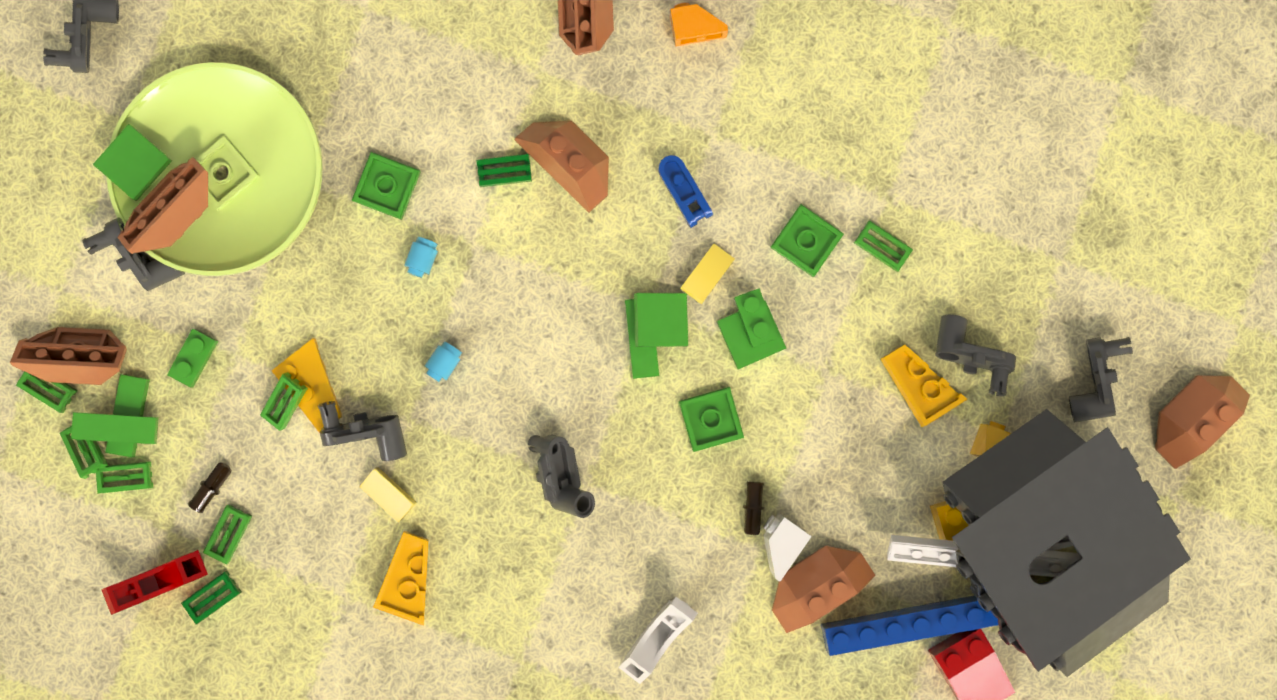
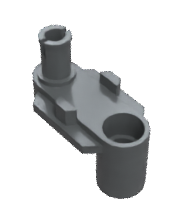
M73 0L72 22H64V35L70 36L69 43H72V47L69 51L44 48L43 54L46 55L43 56L44 65L70 67L74 73H89L91 22L118 24L119 0Z
M119 217L107 222L103 231L82 240L85 249L90 247L87 251L90 255L110 245L115 246L122 258L116 260L121 271L124 272L131 269L146 291L155 289L185 275L184 271L176 270L156 259L150 261L144 252L132 254L127 251L117 238L120 232L124 230L123 226H125Z
M948 314L941 316L935 356L942 360L964 364L963 372L967 374H976L977 368L990 370L992 376L989 394L995 395V392H997L996 396H1006L1008 375L1015 370L1016 356L1009 352L965 343L968 320L959 315Z
M1101 337L1086 339L1095 392L1069 396L1074 423L1116 416L1111 383L1118 382L1115 369H1108L1106 360H1108V357L1133 354L1132 347L1120 348V346L1131 344L1130 337L1106 342Z
M329 401V404L324 402L318 405L324 426L320 431L323 446H333L376 437L382 461H393L407 455L398 415L368 419L367 413L363 412L353 415V422L342 424L339 422L335 401Z
M553 434L545 438L538 435L531 436L528 440V445L534 447H528L529 450L538 452L541 455L537 462L539 470L536 473L537 482L542 484L544 499L549 501L556 510L580 518H586L591 515L595 507V498L591 492L579 489L581 483L574 448L569 446L565 438Z

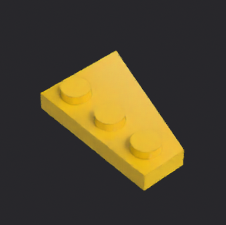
M312 338L271 370L278 380L282 374L288 372L292 375L291 379H297L300 381V386L305 385L308 388L298 406L319 433L324 427L320 410L318 409L319 404L324 402L329 404V401H335L338 418L343 417L334 390L329 382L326 367L321 359L315 338Z
M906 345L900 346L880 359L921 427L927 426L968 400L949 386L950 383L943 377L940 378L933 372L929 365Z
M403 531L373 608L424 626L428 539Z

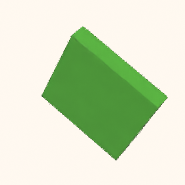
M128 124L93 165L130 198L137 201L172 160L137 129Z
M370 152L352 201L402 220L421 171Z
M800 204L770 248L811 277H814L844 233Z
M687 293L634 294L635 347L688 346Z
M766 300L764 302L778 337L775 340L752 348L739 312L717 321L737 370L786 349Z
M730 387L679 401L693 452L744 438Z

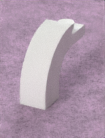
M677 597L672 601L669 600L636 640L618 668L639 684L642 683L652 673L670 644L693 622L698 613Z

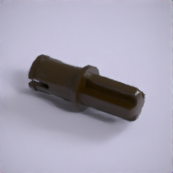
M218 463L206 481H201L200 489L191 501L188 502V506L198 513H203L215 495H219L220 487L231 474L232 470L224 463Z
M747 481L746 505H743V508L746 509L744 533L747 535H759L761 510H764V507H762L764 483Z

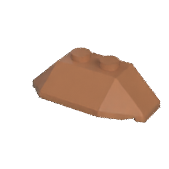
M558 0L559 36L578 56L600 51L614 31L613 0Z
M573 121L533 122L515 137L514 140L588 213L608 196L609 157Z
M192 157L187 163L172 169L133 210L125 224L124 230L117 237L127 251L133 254L171 247L177 239L182 237L189 226L208 207V172Z
M56 327L39 333L30 339L19 340L10 364L46 382L102 385L120 371L127 348L110 330Z
M1195 376L1159 412L1155 450L1174 469L1206 452L1244 414L1250 394L1232 376Z
M825 545L791 567L782 580L778 582L772 611L786 633L814 623L857 595L873 579L875 574L861 552Z

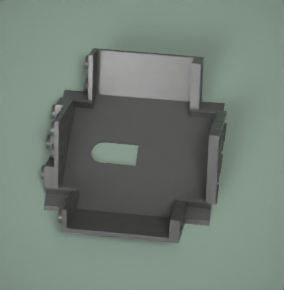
M1047 409L944 480L945 494H943V497L951 508L956 507L961 512L963 519L969 525L952 537L958 547V550L955 552L957 559L956 568L965 579L970 578V589L976 596L980 606L986 612L991 611L998 619V634L1007 645L1012 644L1019 652L1026 654L1038 672L1050 664L1055 671L1058 672L1060 670L1068 677L1169 602L1170 574L1191 560L1176 536L1181 532L1169 513L1163 515L1161 507L1157 503L1160 499L1148 480L1142 482L1141 476L1136 470L1139 465L1127 447L1123 449L1120 447L1108 427L1085 442ZM1068 536L1081 558L1045 584L1035 583L1029 574L1031 562Z

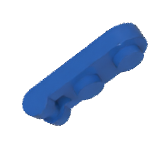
M669 155L664 157L659 164V175L688 226L692 228L702 218L705 217L707 219L713 216L710 206L684 162L677 156ZM697 202L699 209L691 212L688 206Z

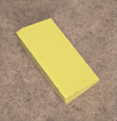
M379 467L374 468L360 486L398 523L417 503Z

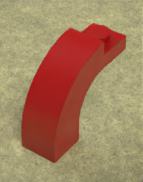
M199 550L108 586L101 591L110 614L113 615L207 576L208 573Z

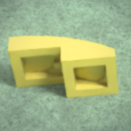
M713 244L680 289L702 304L735 258L716 244Z

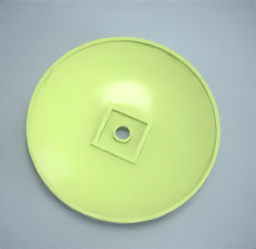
M209 62L182 67L165 74L144 88L132 100L120 117L110 144L130 124L172 160L137 201L130 198L107 177L108 192L117 218H121L124 225L133 210L175 167L187 163L189 159L194 157L208 172V207L202 215L189 226L182 237L177 239L171 247L145 251L159 262L176 270L203 276H225L246 272L267 263L282 253L296 240L310 220L317 204L322 182V155L318 136L310 118L300 103L284 87L265 74L248 67L229 63ZM220 167H227L228 176L224 180H218L216 177V172Z

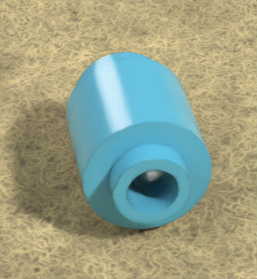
M417 237L416 242H413L404 264L405 267L409 268L407 273L420 278L424 274L429 275L438 252L436 250L438 244L428 239Z
M444 341L441 346H437L425 364V367L429 369L426 374L438 382L442 378L447 381L461 360L459 357L462 352Z

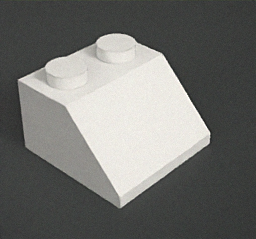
M778 513L776 517L772 515L763 528L766 530L764 540L770 572L775 579L781 581L812 536Z

